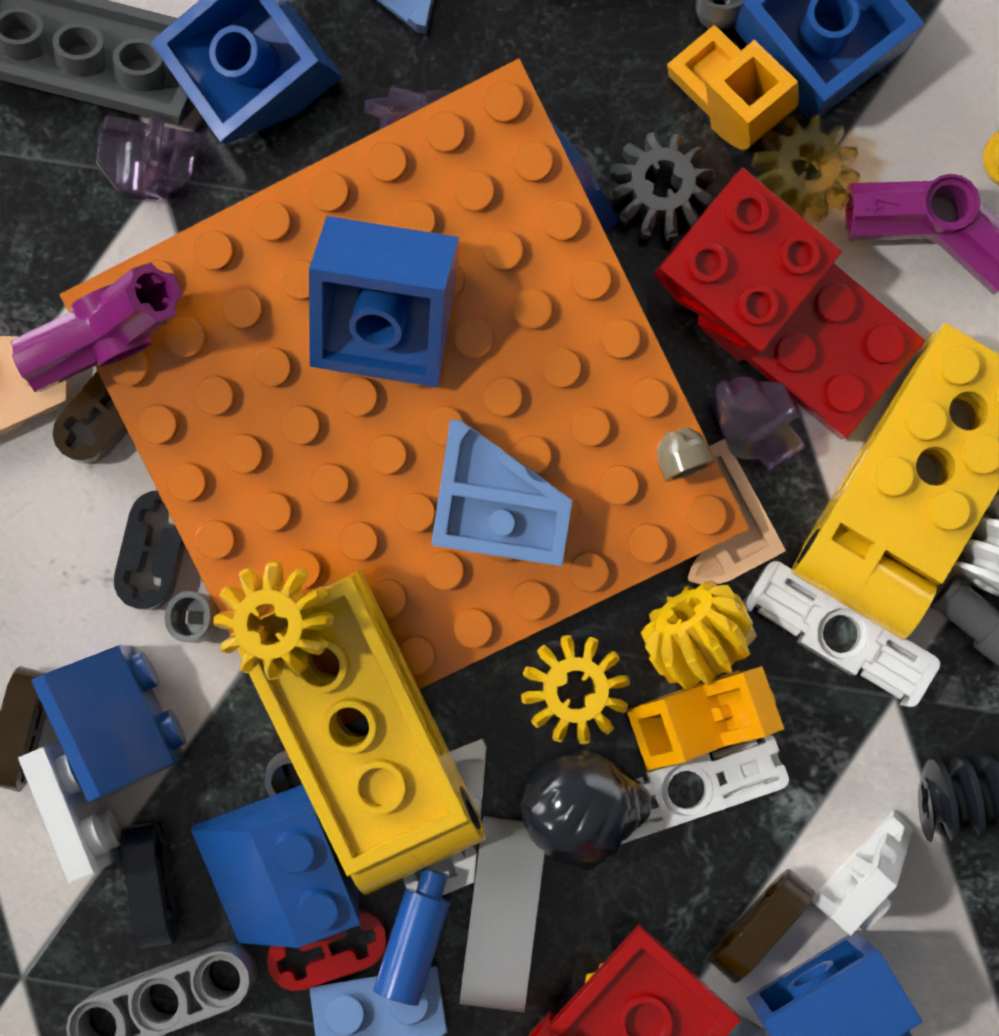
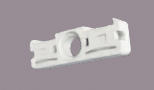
M773 561L762 568L758 575V581L743 600L748 609L747 612H751L753 607L756 606L759 608L757 613L795 636H798L800 633L796 641L798 644L849 675H856L861 670L860 675L885 691L899 699L904 696L899 705L914 707L920 702L939 670L940 662L936 656L908 639H899L791 573L792 569L781 562ZM838 615L849 618L857 629L855 645L844 653L831 650L823 639L825 624L830 618Z
M774 736L761 738L762 742L759 743L754 739L712 752V759L709 753L684 763L645 771L648 781L644 782L643 777L635 780L639 781L651 796L650 816L645 824L632 832L621 844L785 788L788 785L789 778L785 766L779 760L777 754L779 748ZM682 771L695 772L703 781V797L692 807L683 808L676 806L668 795L670 780L674 775Z

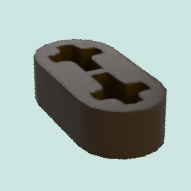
M98 371L63 409L53 426L52 435L55 446L63 455L79 463L91 464L101 461L111 453L128 433L115 405L113 404L110 409L106 407L112 399ZM102 412L104 416L92 430L94 436L98 438L96 444L93 447H89L81 443L74 449L72 445L76 441L77 436L71 430L73 425L77 421L88 425Z
M19 666L15 669L9 680L0 710V788L20 792L27 783L18 757L38 749L47 716L31 680L47 672Z
M791 869L782 872L720 940L712 951L709 962L732 983L741 981L758 965L811 903L815 891Z

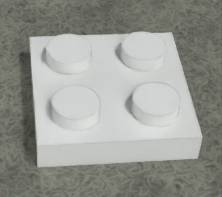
M61 744L42 747L18 757L68 884L122 859L117 848L120 846L121 829L117 819L111 810H102L98 799L91 802L87 801Z

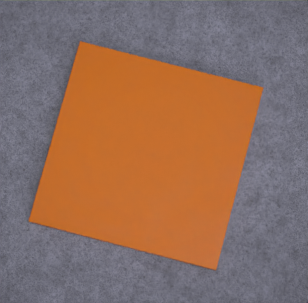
M520 59L489 73L59 294L69 313L72 311L71 305L75 301L95 290L114 284L132 268L151 262L157 269L166 273H173L183 295L177 300L175 306L176 315L167 321V324L150 334L153 344L139 353L114 364L103 367L96 365L95 367L212 600L217 605L219 613L235 611L220 598V593L227 586L238 587L243 590L239 580V572L248 567L255 569L263 579L266 564L271 561H280L283 568L284 583H286L289 576L297 568L302 567L308 571L307 580L300 589L305 595L315 588L326 587L362 570L419 689L750 529L713 453L712 456L715 463L711 466L675 481L665 482L658 465L656 450L665 433L669 431L677 432L679 428H691L700 433L705 441L706 439ZM326 216L459 237L455 291L438 388L310 367L309 267ZM450 419L465 422L573 499L562 566L431 546ZM272 605L270 609L262 613L260 617L273 612L274 605ZM227 629L229 634L234 632L233 629ZM326 648L320 655L312 654L313 662L321 672L329 675L339 674V660L331 650ZM342 708L340 712L344 725L365 716L355 708Z

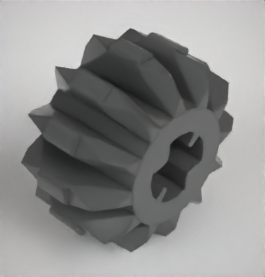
M655 132L648 133L645 139V152L637 145L628 143L622 153L627 164L618 163L611 166L609 177L619 185L609 191V203L617 206L627 205L619 217V223L622 226L631 225L638 218L643 220L640 230V237L642 239L649 240L655 225H661L663 236L666 240H675L678 234L677 221L685 228L690 229L699 219L696 210H706L714 200V196L703 189L713 183L715 179L714 170L696 168L704 156V151L701 147L693 148L685 155L680 152L683 136L679 133L673 134L668 148H661L660 139ZM657 177H665L670 180L665 198L652 194Z

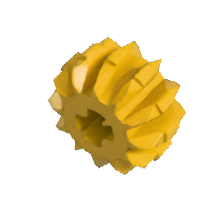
M271 561L266 564L263 579L255 569L248 567L239 572V580L243 590L233 586H227L222 589L220 598L235 611H225L214 616V625L216 627L233 629L234 635L221 643L220 648L224 654L232 653L240 646L246 651L239 666V669L244 673L252 671L260 659H263L264 672L268 680H276L281 676L284 662L293 672L300 674L308 667V660L304 651L320 655L325 651L327 642L313 630L329 628L334 622V617L327 612H313L312 606L322 601L327 596V592L324 587L315 588L307 595L300 590L308 576V571L304 568H297L289 576L286 583H284L281 562ZM272 605H274L276 616L287 618L288 625L276 633V635H273L272 624L261 622L260 615L270 609Z
M712 580L703 582L696 589L686 585L681 594L675 597L667 596V603L662 608L653 610L649 614L651 622L641 632L646 643L645 648L650 655L649 660L660 675H664L669 684L679 683L685 690L694 687L701 680L709 686L713 683L715 677L721 673H732L731 666L736 661L746 659L750 655L748 645L757 636L752 626L753 621L747 613L748 609L740 596L734 594L728 585L717 586Z
M566 635L561 637L560 644L565 659L558 662L553 652L545 645L537 650L540 658L551 667L547 674L534 667H525L524 677L529 680L543 682V690L524 692L521 694V699L524 704H533L545 700L547 707L536 713L531 719L532 724L536 728L543 726L554 714L559 717L553 729L552 738L554 741L562 742L566 737L569 722L576 723V736L579 743L588 744L590 742V732L586 721L593 718L599 729L605 734L613 731L614 727L611 721L601 711L606 705L617 712H626L628 704L625 701L608 697L609 689L629 686L630 680L627 675L606 678L604 672L616 665L620 659L616 652L613 651L606 654L595 664L592 662V659L598 648V640L589 637L584 644L580 658L575 657L572 637ZM571 671H581L580 680L585 681L589 677L593 685V692L583 695V706L578 708L568 707L570 699L565 698L561 702L557 695V687L567 683V673Z

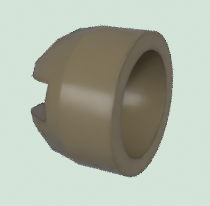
M679 428L677 432L669 431L665 433L656 450L658 465L665 482L687 477L715 463L709 446L702 435L691 428Z

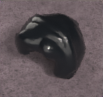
M580 749L566 756L551 759L539 767L525 784L518 809L522 813L524 826L531 840L544 850L547 856L555 861L589 871L596 865L604 862L608 856L615 855L622 841L626 840L632 832L646 823L650 816L651 796L639 781L627 776L625 766L619 762L609 760L597 752Z

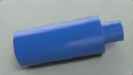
M424 868L417 889H405L373 989L376 994L399 1003L413 1006L419 1005L451 904L450 901L442 898L448 878L447 874L434 869Z

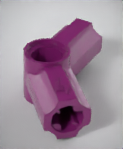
M946 174L937 177L933 181L850 183L848 185L845 204V229L847 230L849 241L922 239L927 243L938 244L991 294L994 295L999 291V218L981 203L978 190L970 180L962 175ZM940 197L952 202L956 208L957 221L946 222L939 219L932 210V198Z
M150 262L132 268L114 284L81 297L71 305V312L10 341L13 349L12 358L21 377L29 383L34 392H42L96 365L103 367L114 364L146 349L153 344L150 334L167 324V321L176 315L175 306L177 300L183 295L173 273L163 272Z

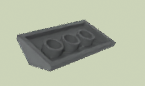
M0 0V80L178 126L195 108L193 102L150 43L178 18L109 0Z

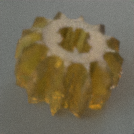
M819 114L811 117L805 131L799 121L792 116L785 120L783 134L770 130L764 135L762 143L766 151L756 152L751 166L757 171L764 173L757 180L770 191H773L776 196L796 213L803 217L807 208L811 217L817 223H820L828 217L829 206L841 210L849 202L850 197L845 189L850 183H858L860 179V173L848 166L859 155L858 147L845 146L839 148L837 144L845 133L843 126L834 127L829 135L821 132L823 123ZM798 160L806 161L805 168H808L810 164L815 166L817 173L813 180L805 179V171L800 177L795 173L793 168Z

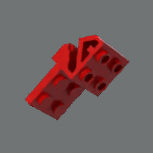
M743 167L730 179L654 272L655 276L677 303L699 314L698 325L705 334L739 362L746 360L840 440L847 439L926 341L834 263L843 251Z
M639 923L556 1015L550 1010L527 1036H727L741 1019L731 1006Z

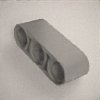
M483 816L482 824L486 840L481 842L479 846L459 1004L524 1013L545 852L531 840L523 821Z
M232 941L223 942L100 988L80 1002L70 1013L66 1025L67 1036H103L94 1031L90 1024L91 1008L95 1007L104 1008L114 1016L117 1026L114 1036H161L225 1012L238 1005L256 983L258 975L257 960L251 950L243 944ZM223 960L233 964L240 975L239 988L226 991L214 985L210 977L211 963ZM164 984L174 990L179 1003L177 1012L167 1014L154 1008L149 994L152 985Z

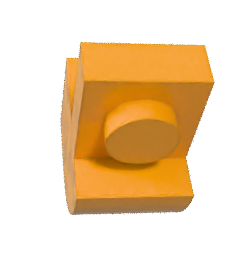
M715 25L667 64L669 77L710 117L711 129L726 142L738 149L746 150L798 106V81L755 40L743 50H740Z
M762 666L716 677L709 686L701 682L692 688L681 689L626 710L647 771L684 763L724 746L763 738L784 729L776 707L774 694L769 687Z

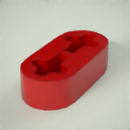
M360 907L361 925L359 926L362 930L373 928L376 937L371 939L367 946V954L359 955L358 949L355 946L334 950L332 942L347 936L350 931L348 929L299 948L300 951H308L322 946L324 955L313 958L307 964L306 975L299 976L295 967L284 968L281 960L289 953V947L271 946L267 957L268 972L273 981L282 988L298 991L366 969L375 964L386 949L388 941L387 925L382 916L374 910Z

